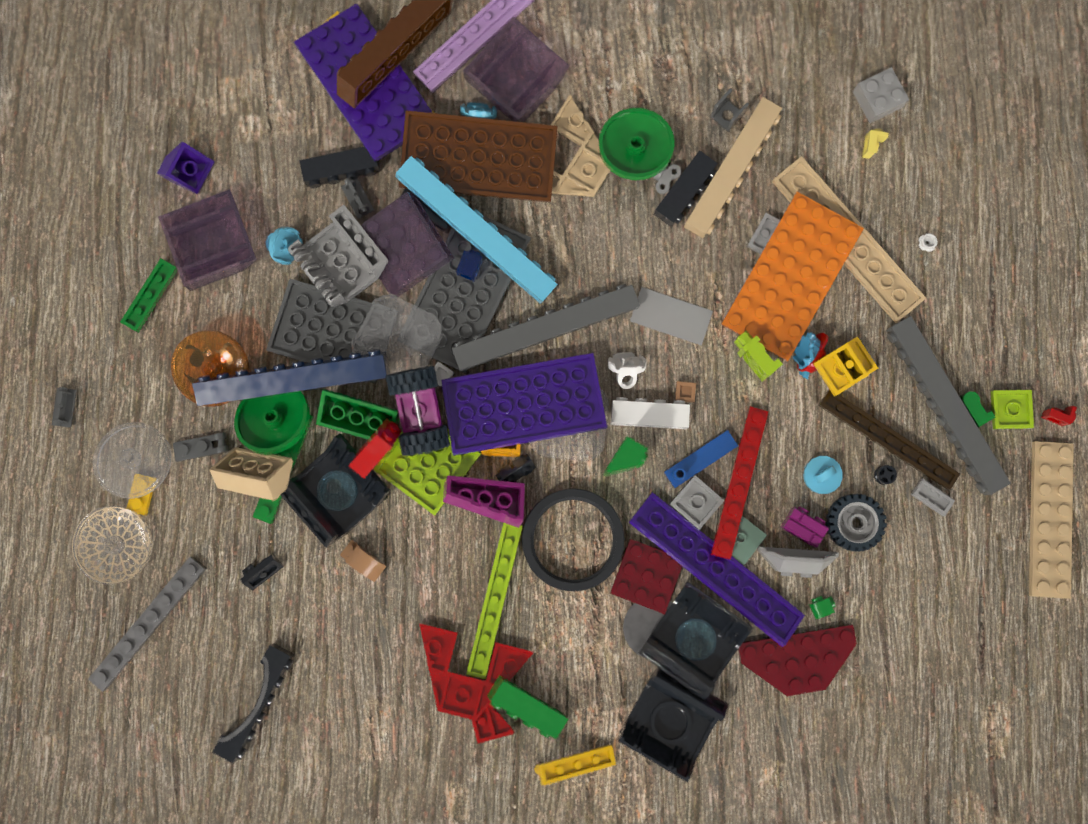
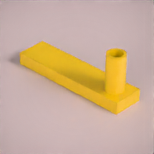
M609 744L548 762L538 763L535 766V773L539 775L541 785L545 786L616 765L613 747Z

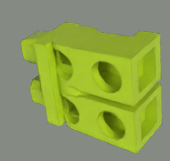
M745 331L734 341L735 345L740 349L737 354L740 358L743 356L748 366L763 382L779 369L783 363L779 359L773 361L765 352L764 345L759 342L760 338L757 335L752 338Z

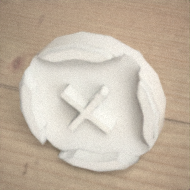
M622 352L613 355V358L610 357L608 359V368L617 373L616 378L620 387L629 389L636 384L637 374L646 369L647 362L642 355L636 357L634 353ZM631 376L628 382H622L623 377Z

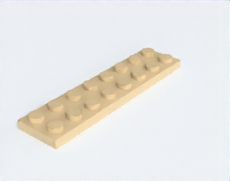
M1032 442L1029 596L1071 599L1074 444Z

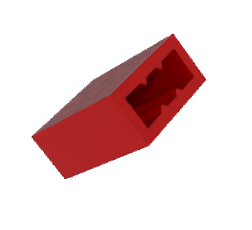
M386 419L359 449L349 467L365 478L393 447L402 430L399 429L396 423Z

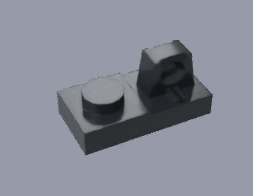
M271 554L264 558L256 567L250 564L243 569L244 577L240 580L253 591L284 566L280 560Z

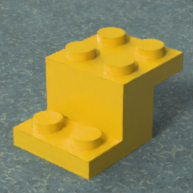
M858 336L813 364L834 397L878 369Z

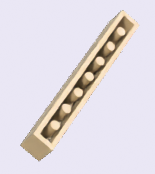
M762 97L688 218L684 228L701 238H704L706 233L708 235L711 234L715 227L712 223L716 218L720 219L725 211L722 208L725 202L730 203L734 196V193H732L734 187L739 188L744 180L741 177L744 171L748 173L753 165L751 159L753 156L758 157L763 148L761 146L762 141L769 139L773 132L770 128L772 125L776 126L782 116L779 113L782 108Z

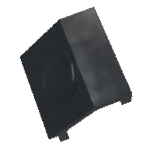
M657 667L646 682L619 732L618 742L688 782L692 776L700 751L718 721L722 722L726 717L729 704L711 693L705 700L701 699Z

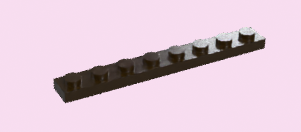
M830 389L820 401L819 407L945 489L951 490L960 476L959 472L839 394L834 397Z

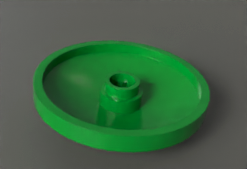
M629 108L614 114L606 121L599 136V153L606 167L619 177L629 180H645L656 176L667 167L674 152L675 140L668 122L654 111L644 108Z
M301 391L243 399L236 410L234 418L236 435L240 442L252 452L262 455L283 452L298 442L306 431L310 419L309 403Z

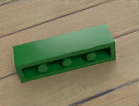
M499 675L487 694L493 707L498 710L501 708L507 710V715L513 719L518 717L524 720L522 722L530 729H533V727L539 729V733L548 739L550 736L557 739L568 721L567 716L563 712Z

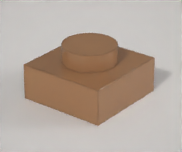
M677 381L675 401L694 403L696 383Z

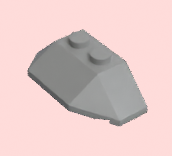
M772 547L757 548V551L775 571L781 572V576H793V573H800V577L812 578V574L821 573L839 556V552Z

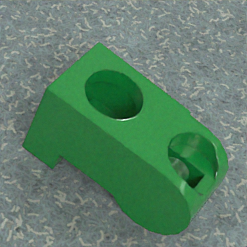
M970 391L959 396L977 427L995 418L992 411H985L976 392Z

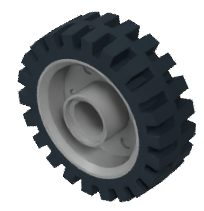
M863 494L843 496L835 501L828 510L826 526L829 529L827 532L830 534L832 541L845 550L855 552L869 550L883 539L881 538L882 535H885L886 531L884 529L887 527V523H885L886 515L883 514V508L873 498ZM855 517L860 521V525L857 528L852 524Z

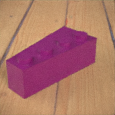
M447 475L444 483L443 502L519 528L524 517L525 484Z

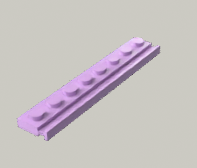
M534 0L490 1L413 71L414 75L433 93Z

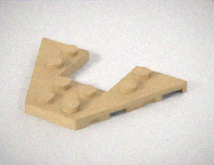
M569 95L551 125L558 126L557 132L581 147L563 175L554 171L552 194L594 197L610 170L602 161L599 153V141L593 129L583 117V113L578 109L572 96Z

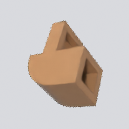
M351 540L340 554L348 565L373 582L376 581L386 568L377 557L368 553L354 540Z

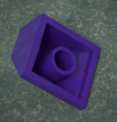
M181 142L164 158L157 174L184 189L198 194L215 161L186 143Z

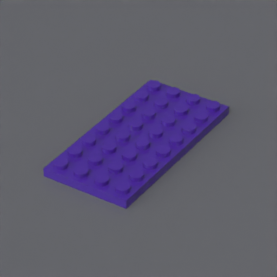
M356 3L294 41V44L373 160L378 161L403 145L406 110L433 112L400 65L355 109L337 95V71L340 67H345L354 54H358L364 44L368 41L371 42L377 33Z
M593 353L441 380L453 456L607 429Z

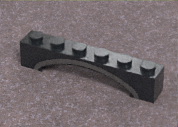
M275 643L269 645L260 662L264 667L263 684L253 710L237 729L231 733L226 731L221 735L212 753L231 763H235L238 759L241 760L247 751L245 748L247 742H251L256 734L254 729L257 723L261 724L266 715L264 713L266 706H270L275 698V695H273L275 689L281 687L285 679L282 677L286 670L289 671L293 665L294 660L292 657L294 653Z

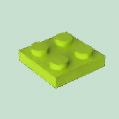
M1032 390L991 391V408L995 415V418L992 419L993 429L1034 428Z

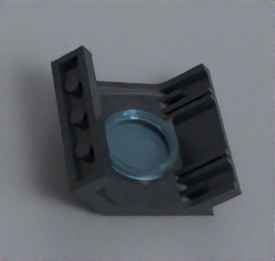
M341 433L336 435L328 448L301 473L291 479L289 478L287 489L281 494L282 498L325 548L347 535L388 498L387 494L390 492V489L373 469L363 478L349 467L357 451Z
M687 582L645 642L639 654L705 700L713 691L716 681L738 648L752 632L753 627Z

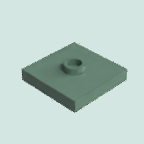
M743 516L741 517L732 557L744 566L767 534Z

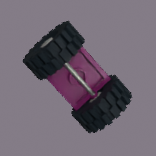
M426 366L386 375L389 395H395L403 430V433L398 436L402 455L429 453L448 447L450 441L447 426L442 425L434 388L438 386L435 367Z

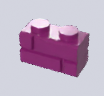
M800 506L798 508H791L781 528L810 546L817 548L829 527L825 526L826 522L817 516L812 518L808 515L809 511Z

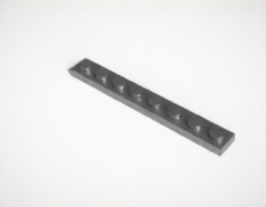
M189 557L88 680L102 692L105 691L207 568L195 558Z

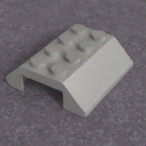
M342 205L329 215L333 222L304 245L298 239L288 247L289 253L296 262L303 261L301 268L312 283L316 284V288L318 290L325 289L322 292V296L331 307L349 302L378 280L388 262L385 255L345 205Z

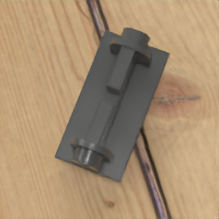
M351 178L344 181L345 184L341 188L357 218L359 219L375 211L358 178L354 180Z
M64 387L57 388L52 426L71 428L77 390Z

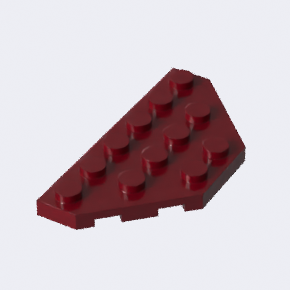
M852 624L792 634L787 644L783 647L772 638L743 642L738 648L741 664L784 695L793 696L826 690L857 645L854 627Z

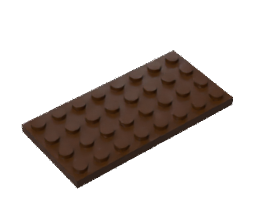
M406 110L401 167L410 156L414 159L418 158L425 164L424 168L429 172H435L440 178L439 181L444 185L448 184L454 190L453 193L551 203L558 126ZM399 181V188L408 189Z

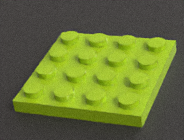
M448 429L450 445L444 449L429 453L403 456L399 438H397L393 447L373 469L434 516L445 504L443 502V494L447 475L465 477L481 455L477 451L453 456Z

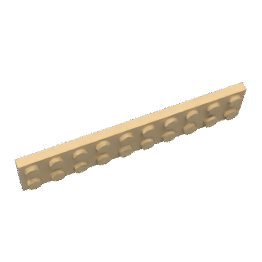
M802 156L772 180V183L789 202H791L795 193L799 192L863 227ZM864 228L844 265L890 318L897 323L924 301L926 297Z

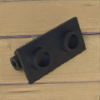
M522 454L512 461L515 468L512 469L508 464L498 470L495 476L499 481L516 483L521 477L529 475L536 466L528 454Z

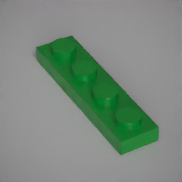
M160 258L120 323L139 333L179 269Z

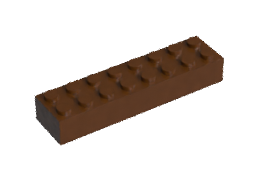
M412 0L408 6L405 5L400 10L399 15L392 17L383 30L380 29L371 42H366L362 50L358 54H354L345 67H340L336 74L337 95L355 109L451 14L453 0Z

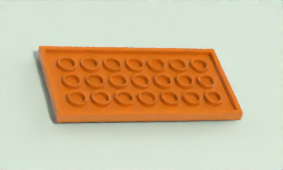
M796 192L721 325L739 335L745 331L752 338L757 335L760 338L759 342L764 345L767 351L785 361H789L864 228L805 195Z

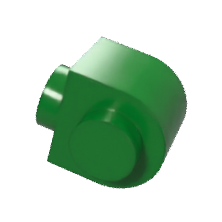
M820 595L811 599L812 603L809 606L815 619L835 613L833 608L836 605L831 596L823 598Z

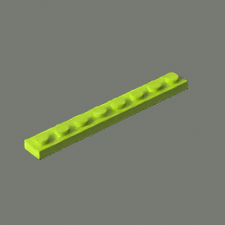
M503 523L466 675L482 679L486 678L523 528L521 525L518 528Z

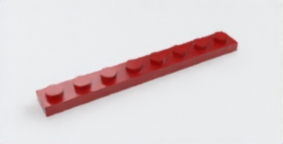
M751 406L748 408L711 555L728 560L731 559L768 411Z

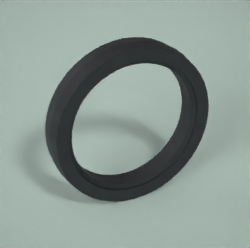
M563 489L547 495L533 507L523 527L522 547L529 567L544 583L563 591L588 590L604 582L617 568L624 550V530L614 508L601 496L583 489ZM568 500L583 501L600 510L611 527L613 538L610 555L602 568L586 578L575 580L564 579L549 572L539 561L534 548V532L540 517L553 505Z

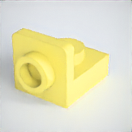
M881 129L870 130L865 136L862 158L870 159L877 153L879 142H884L888 138L889 133L883 132Z

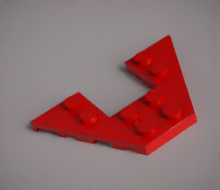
M421 623L419 625L436 707L439 712L476 721L490 705L491 701L487 694L499 675L510 681L533 655V651L496 642L486 681L451 673L448 670L458 633Z

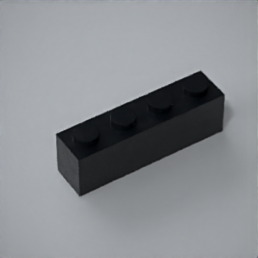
M365 146L299 160L303 181L310 188H318L321 184L326 183L337 184L340 180L348 178L354 180L358 176L363 175L370 177L380 172L378 161L373 160Z
M699 150L655 209L654 215L670 227H673L675 223L679 224L685 216L682 214L685 209L690 210L696 200L693 198L697 193L701 195L706 188L705 182L708 179L712 180L717 173L716 166L718 163Z

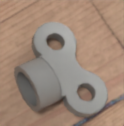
M671 165L668 169L665 168L653 177L658 181L656 191L659 194H666L669 191L671 180L680 177L681 168L678 165ZM673 169L677 170L675 175L671 173ZM664 184L665 189L661 190L660 185Z

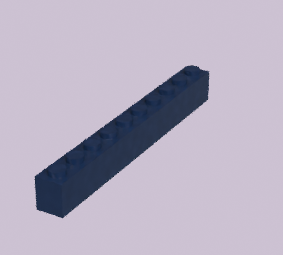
M380 349L369 351V354L361 355V352L349 354L350 357L342 358V355L330 357L331 360L323 361V358L311 360L312 363L304 364V361H297L292 363V366H285V364L274 365L273 369L258 367L253 372H248L245 369L236 371V374L229 375L228 372L217 374V377L210 378V375L198 377V380L192 383L197 406L382 379L390 374L386 351L380 352Z

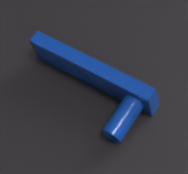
M727 430L665 471L664 474L673 488H676L738 447V444Z

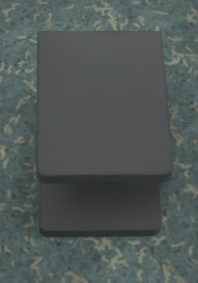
M732 88L715 104L710 116L727 132L744 116L749 106L747 102L739 110L729 101L733 91ZM730 111L733 114V118L725 120L722 117V113Z

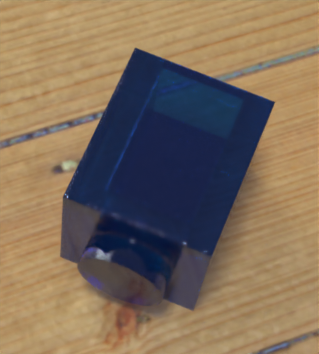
M464 250L456 270L457 276L476 281L483 263V258L479 252Z

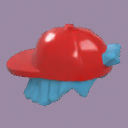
M808 332L806 336L803 335L801 337L799 345L794 350L796 355L793 356V359L797 362L799 375H802L807 380L810 373L817 371L813 364L827 356V352L824 349L829 338L827 334L818 333L815 335L812 332Z

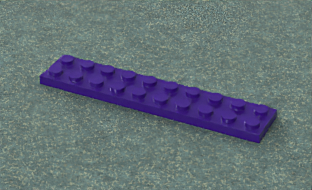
M653 492L629 521L633 527L780 646L783 647L787 644L805 615L732 556L728 560L711 555L714 542Z

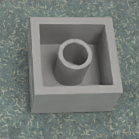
M892 67L858 83L853 90L869 123L903 108L909 101Z

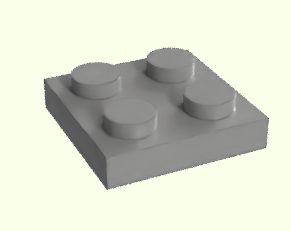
M694 475L669 505L700 530L724 500Z

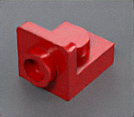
M1069 406L1064 411L1052 407L1051 409L1044 410L1041 418L1060 426L1070 425L1076 419L1077 413L1075 412L1077 407Z

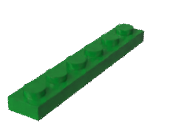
M310 415L306 431L298 442L289 449L277 453L278 456L292 458L293 464L290 476L314 416ZM280 495L274 501L260 498L253 518L272 524L282 496Z

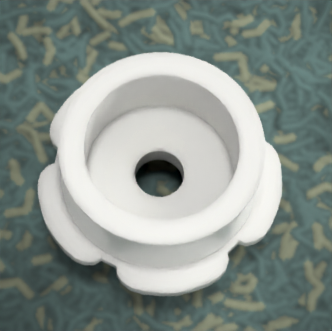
M930 233L920 236L918 240L920 242V249L927 252L933 251L934 247L937 246V238Z

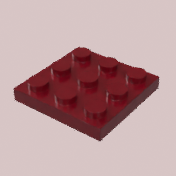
M629 539L610 594L665 614L682 565L664 551Z

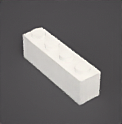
M617 397L616 400L612 401L611 425L688 429L690 405L685 404V401H674L671 404L666 403V400L657 399L653 403L647 402V399L642 398L628 401V398Z

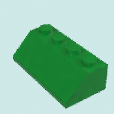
M326 389L322 390L316 425L369 439L386 419L399 425V411Z
M627 436L603 475L607 477L640 468L649 456L646 454L648 448Z

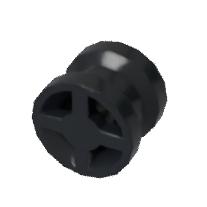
M890 465L880 466L874 471V479L881 485L891 484L897 478V471Z

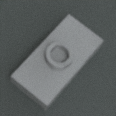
M923 478L920 479L910 494L942 517L946 516L955 502L954 499Z

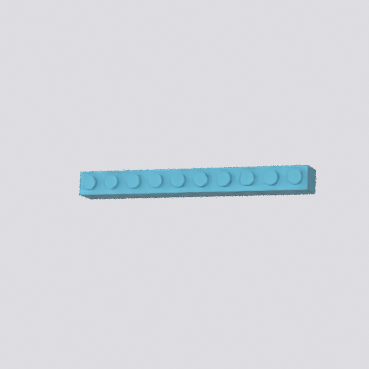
M410 156L396 172L395 177L541 304L558 285L555 282L556 279L549 273L545 274L536 261H530L526 257L527 254L524 250L514 247L512 240L508 236H502L497 232L498 228L491 222L487 223L483 219L484 216L475 209L473 211L468 206L467 200L461 196L457 197L453 193L454 190L451 186L440 182V178L435 172H429L424 168L425 164L420 159H414Z

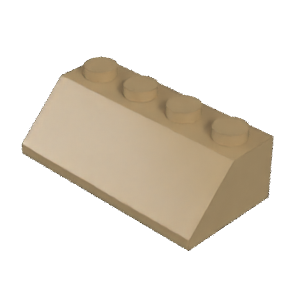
M235 447L210 469V472L219 489L274 501L287 489L293 460L292 458L273 454L262 455L251 450Z

